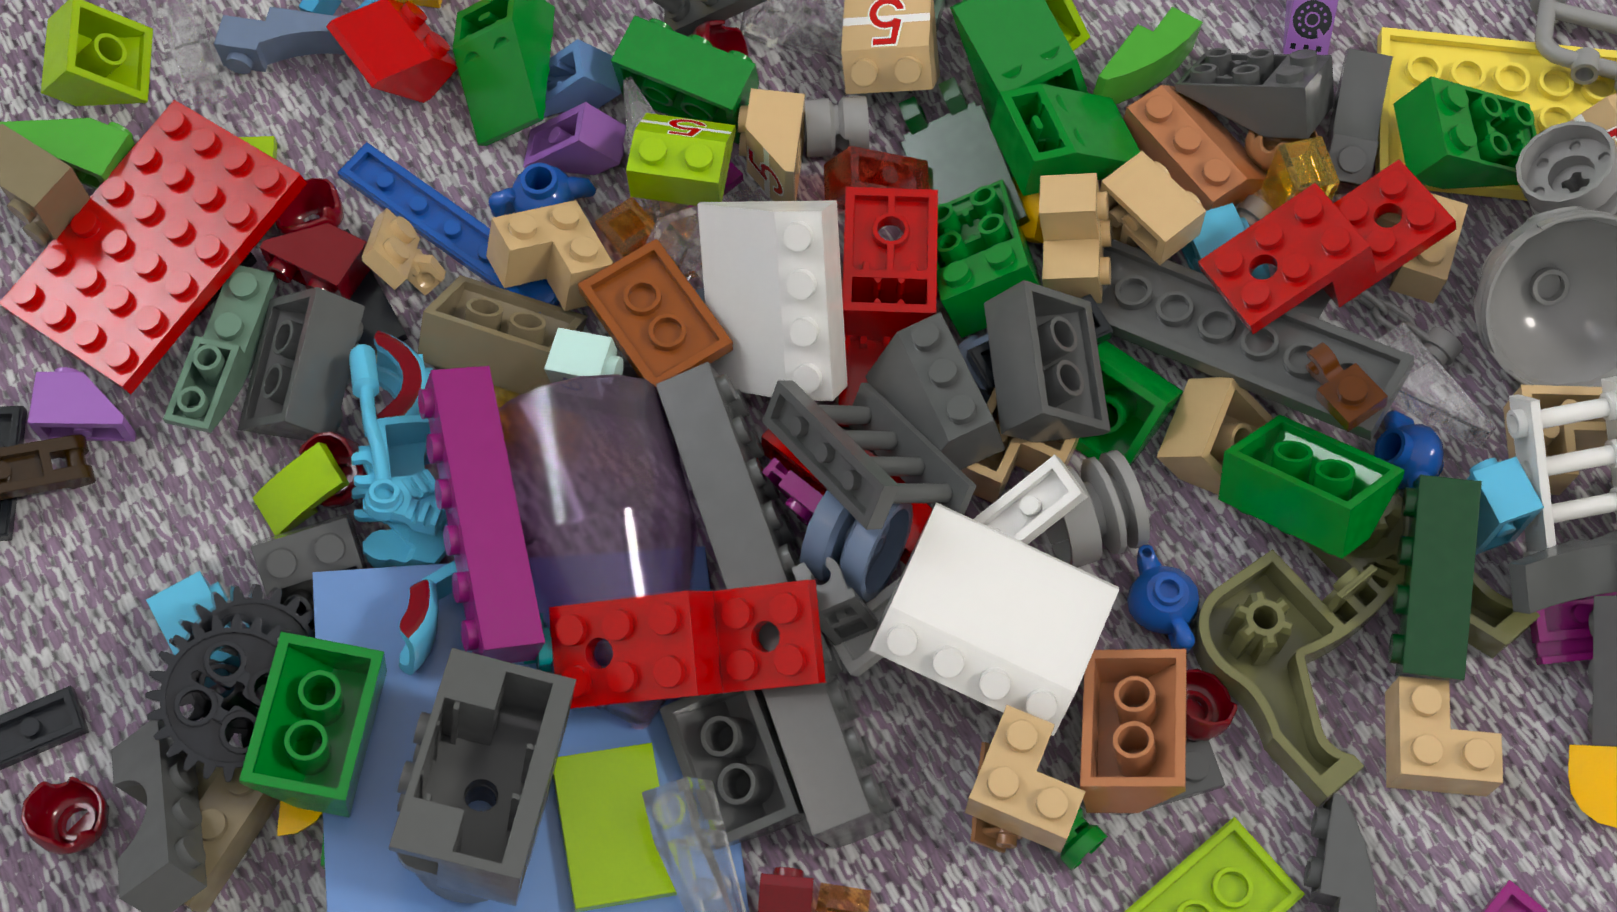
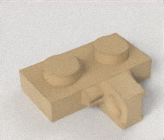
M388 208L376 217L362 255V261L394 290L405 280H408L426 296L444 280L446 274L445 269L433 255H424L420 249H417L420 238L409 221L403 217L395 216Z

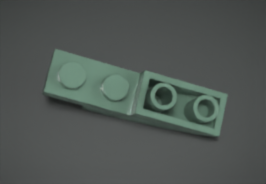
M239 265L223 284L203 337L195 336L165 412L163 418L165 423L211 433L223 419L253 367L269 301L273 299L279 283L275 273Z

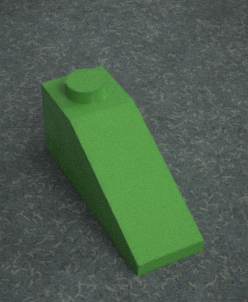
M92 118L0 122V125L4 124L71 166L80 182L94 189H97L102 182L108 179L115 167L135 146L132 133L115 122H109L107 125Z

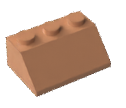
M1160 85L1126 108L1124 121L1140 152L1143 151L1150 159L1164 165L1171 178L1185 191L1195 194L1206 211L1230 203L1236 206L1244 201L1248 195H1253L1273 180L1266 171L1251 161L1245 148L1206 106L1177 92L1175 86Z
M1186 649L1093 651L1084 672L1080 789L1086 791L1083 797L1086 813H1140L1186 791Z

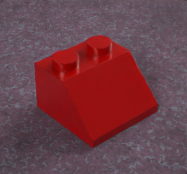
M379 0L337 17L326 26L374 89L425 103L437 93L457 69L455 60L448 53L450 50L449 44L440 35L431 31L425 23L427 20L425 13L409 1L403 4L395 0Z

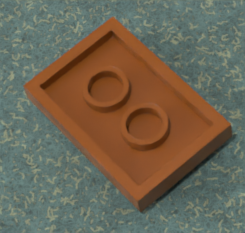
M657 238L578 283L579 293L653 397L659 395L656 384L706 362L711 364L733 351V341Z

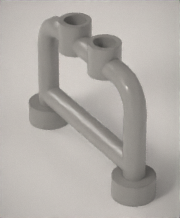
M1530 0V7L1537 14L1534 39L1539 53L1551 63L1570 68L1571 79L1577 84L1588 85L1595 82L1598 76L1615 80L1614 87L1617 91L1616 61L1600 58L1599 52L1594 48L1583 47L1573 51L1560 47L1553 40L1555 20L1617 35V17L1568 5L1566 0Z

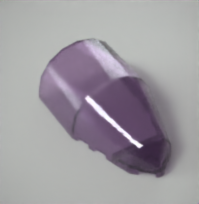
M618 374L579 376L542 385L509 400L498 409L539 613H543V628L548 627L551 633L549 607L687 590L692 591L698 531L676 441L655 385L646 379ZM601 639L595 647L594 655L598 664L604 668L611 662L613 650L607 640ZM668 699L594 707L599 710L602 707L630 723L631 728L644 729L651 724L659 708Z

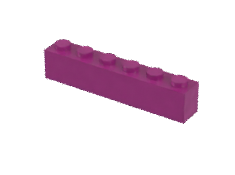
M490 366L431 370L425 389L419 390L418 406L421 418L429 420L431 434L427 435L426 447L430 464L437 463L440 478L435 481L438 509L446 510L448 525L444 527L443 532L445 551L448 556L454 555L457 572L453 573L452 576L453 595L456 603H463L466 620H463L461 623L463 647L465 651H472L475 654L510 663L535 660L545 644Z

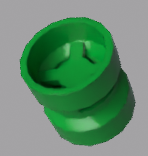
M1079 807L1060 856L1062 862L1071 871L1082 863L1081 859L1088 852L1092 854L1108 837L1098 825H1090L1083 818V809Z

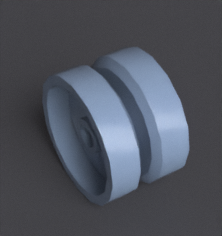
M827 490L818 503L808 524L802 543L800 564L804 562L814 575V578L827 583L831 573L826 567V558L830 557L842 569L847 585L853 588L862 600L867 602L872 600L885 587L904 552L912 525V504H892L883 528L866 530Z

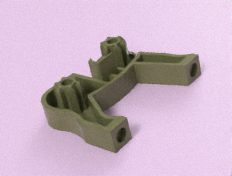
M1398 488L1370 538L1343 559L1324 553L1318 547L1303 541L1339 578L1332 586L1334 590L1323 601L1272 549L1214 589L1203 603L1192 627V633L1195 636L1193 651L1201 669L1215 675L1228 689L1229 694L1240 703L1256 727L1264 750L1316 807H1320L1334 793L1354 778L1364 765L1353 754L1339 750L1326 738L1322 730L1306 664L1326 655L1355 635L1379 612L1391 596L1394 597L1396 584H1404L1405 566L1398 565L1397 553L1401 535L1408 536L1410 517L1402 516V497L1399 495L1400 490ZM1474 572L1468 644L1493 659L1526 631L1540 615L1537 612L1531 614L1513 612L1512 600L1497 593Z

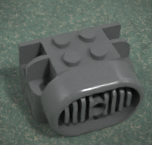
M455 648L451 649L431 714L421 712L413 740V743L416 744L413 762L406 761L402 770L397 791L401 793L397 811L400 813L389 844V850L396 852L399 862L406 869L414 872L420 881L438 896L460 903H479L492 900L512 906L517 905L547 803L551 780L570 714L576 679ZM479 800L489 803L492 808L486 811H476L468 805Z

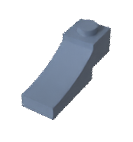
M276 7L269 8L266 21L223 15L214 41V46L223 66L239 74H248L251 70L266 72L269 64L297 56L326 53L346 54L326 27L331 20L340 16Z

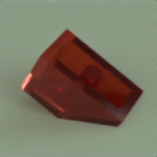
M849 146L824 164L825 200H837V209L845 210L846 187L929 189L928 161Z

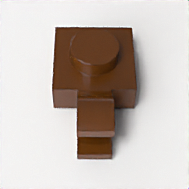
M1323 342L1307 352L1311 362L1306 365V369L1315 380L1322 384L1317 389L1316 399L1347 432L1387 406L1388 395L1357 363L1343 370L1333 351Z

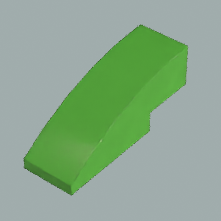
M1171 7L1154 31L1137 24L1099 74L1093 94L1113 98L1115 104H1119L1159 84L1173 73L1193 50L1203 22Z

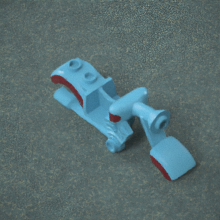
M378 330L374 336V345L377 348V364L375 350L366 344H358L351 349L349 355L353 395L360 399L363 430L370 444L368 446H358V452H355L351 457L352 465L363 464L367 473L364 476H354V485L356 487L352 489V498H364L362 500L363 509L354 510V518L358 522H382L391 528L390 530L372 532L362 542L363 554L374 568L439 564L446 555L443 532L444 527L448 525L446 510L438 509L435 498L436 480L430 471L424 468V465L430 464L426 440L427 435L431 434L429 420L421 418L418 406L419 390L425 389L433 367L425 368L423 354H417L403 341ZM380 386L388 391L394 400L376 415L374 397L379 393ZM455 560L410 587L409 605L400 621V635L406 644L400 653L399 667L406 674L412 675L424 663L432 650L437 634L438 600L453 592L452 576L453 573L457 572Z

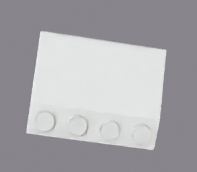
M837 200L698 203L705 304L733 341V351L712 362V367L719 375L726 373L734 390L739 389L744 393L772 397L778 380H792L814 401H833L848 386Z
M936 502L877 624L869 651L1003 713L1006 705L1051 722L1055 724L1051 734L1054 736L1076 694L1117 597L1119 587Z

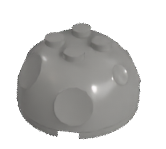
M1581 206L1558 208L1531 216L1524 224L1491 250L1482 266V274L1476 297L1473 299L1475 319L1481 343L1502 369L1523 385L1602 387V378L1617 376V216L1604 211L1584 209Z

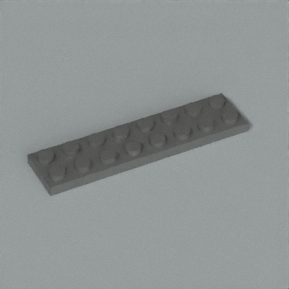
M1112 239V247H1104L1103 257H1110L1111 285H1103L1102 303H1097L1112 327V335L1211 376L1233 378L1240 388L1345 430L1316 399L1317 389L1322 384L1315 380L1306 369V365L1311 362L1307 352L1323 342L1333 351L1343 370L1357 363L1388 395L1387 406L1349 431L1369 441L1372 440L1414 367L1413 355L1295 309L1289 310L1255 334H1252L1204 274L1169 260L1159 265L1145 251Z

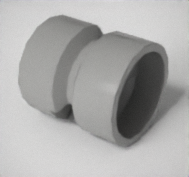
M866 96L841 97L838 104H832L829 98L805 99V143L807 157L831 156L835 149H840L844 155L869 154V117Z

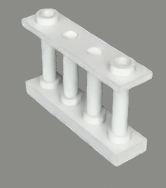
M1617 376L1601 379L1602 393L1598 399L1541 409L1540 400L1519 394L1509 396L1510 410L1507 412L1506 422L1508 431L1514 438L1516 457L1544 506L1525 529L1527 552L1524 553L1523 558L1556 545L1554 523L1611 512L1616 514L1617 520ZM1602 417L1606 420L1608 440L1604 446L1546 457L1544 428ZM1605 465L1611 467L1613 487L1609 493L1551 503L1548 476Z

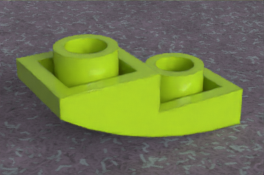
M318 442L270 479L255 494L253 500L274 535L291 531L318 512L316 507L350 483L327 445Z

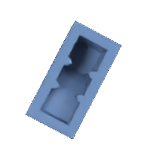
M579 39L552 56L549 61L550 71L547 80L544 118L566 112L584 102L598 109L620 95L621 89L611 63L613 56Z

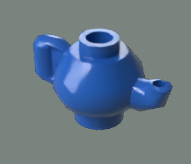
M534 163L526 167L518 175L512 188L496 191L490 195L488 203L492 216L499 217L574 201L579 198L591 197L595 195L596 188L588 178L569 177L557 167L545 163Z
M1396 410L1389 411L1384 417L1386 431L1378 438L1374 453L1375 457L1405 470L1398 489L1412 488L1413 482L1419 475L1439 476L1444 467L1443 442L1431 427L1415 424L1412 418Z
M1142 545L1137 555L1139 576L1130 586L1127 597L1129 612L1135 621L1147 630L1167 634L1172 649H1186L1188 654L1195 644V636L1189 625L1196 617L1200 604L1198 588L1192 579L1180 569L1162 566L1152 546Z

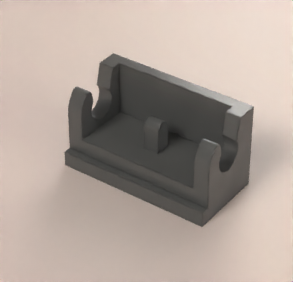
M827 557L826 567L831 573L830 579L823 585L816 584L820 629L836 646L876 629L878 619L868 608L866 601L862 600L855 590L847 585L842 569L837 562ZM804 562L792 567L796 581L814 580V575Z

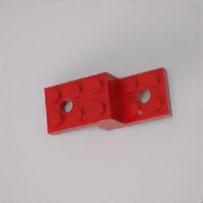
M1398 159L1334 203L1316 183L1312 184L1200 259L1198 264L1202 273L1252 334H1255L1322 288L1340 308L1457 230L1456 220L1404 163ZM1386 213H1396L1402 217L1400 222L1393 227H1381L1376 223L1377 219ZM1262 264H1272L1277 267L1275 274L1270 278L1256 279L1252 276L1253 271Z
M846 187L842 299L848 386L839 394L838 405H853L861 383H868L865 376L898 331L936 314L938 190ZM891 225L898 227L903 232V235L895 241H888L883 239L878 234V231L885 226ZM838 424L840 427H849L848 425Z
M800 580L717 591L687 590L549 607L554 674L576 679L571 708L826 683L816 580ZM767 622L773 623L780 634L779 643L772 651L764 649L759 641V632ZM601 639L607 640L613 650L612 660L605 668L598 664L594 655L595 647Z

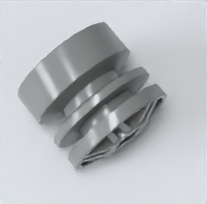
M1568 121L1553 125L1537 134L1522 149L1516 164L1517 181L1525 198L1530 203V208L1534 215L1558 208L1581 206L1584 209L1604 211L1617 216V146L1604 128L1591 122Z
M1118 450L1102 453L1099 461L1095 457L1083 459L1081 478L1071 465H1065L1088 498L1045 531L1057 559L1078 568L1100 560L1102 556V542L1112 554L1124 553L1127 545L1129 548L1135 549L1142 545H1147L1150 539V523L1144 497L1133 469Z

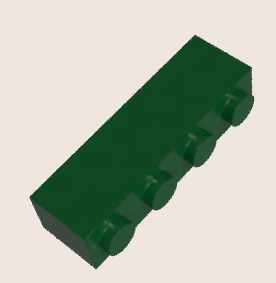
M1419 475L1413 482L1412 488L1405 487L1402 516L1410 517L1408 536L1401 535L1397 553L1398 565L1405 566L1404 584H1396L1393 597V614L1401 615L1399 634H1391L1388 652L1389 663L1396 664L1395 676L1449 680V683H1458L1465 680L1482 481Z

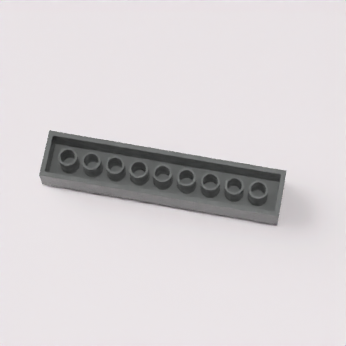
M709 362L656 384L726 588L733 589L796 581L792 567L800 564V556L795 558L789 544L795 540V535L785 514L780 515L774 503V500L780 498L778 489L762 473L763 467L759 458L764 457L765 453L758 435L754 430L749 431L744 417L749 416L750 412L739 389L734 390L726 373L719 375ZM767 622L759 632V641L764 649L772 651L779 643L780 634L773 623ZM821 632L826 683L762 689L812 835L837 849L891 828L892 825L887 813L893 811L894 807L883 782L877 784L870 766L877 763L876 757L867 736L860 737L856 729L854 719L859 718L860 714L852 693L849 689L844 691L839 682L837 674L843 672L839 655L832 644L827 646Z

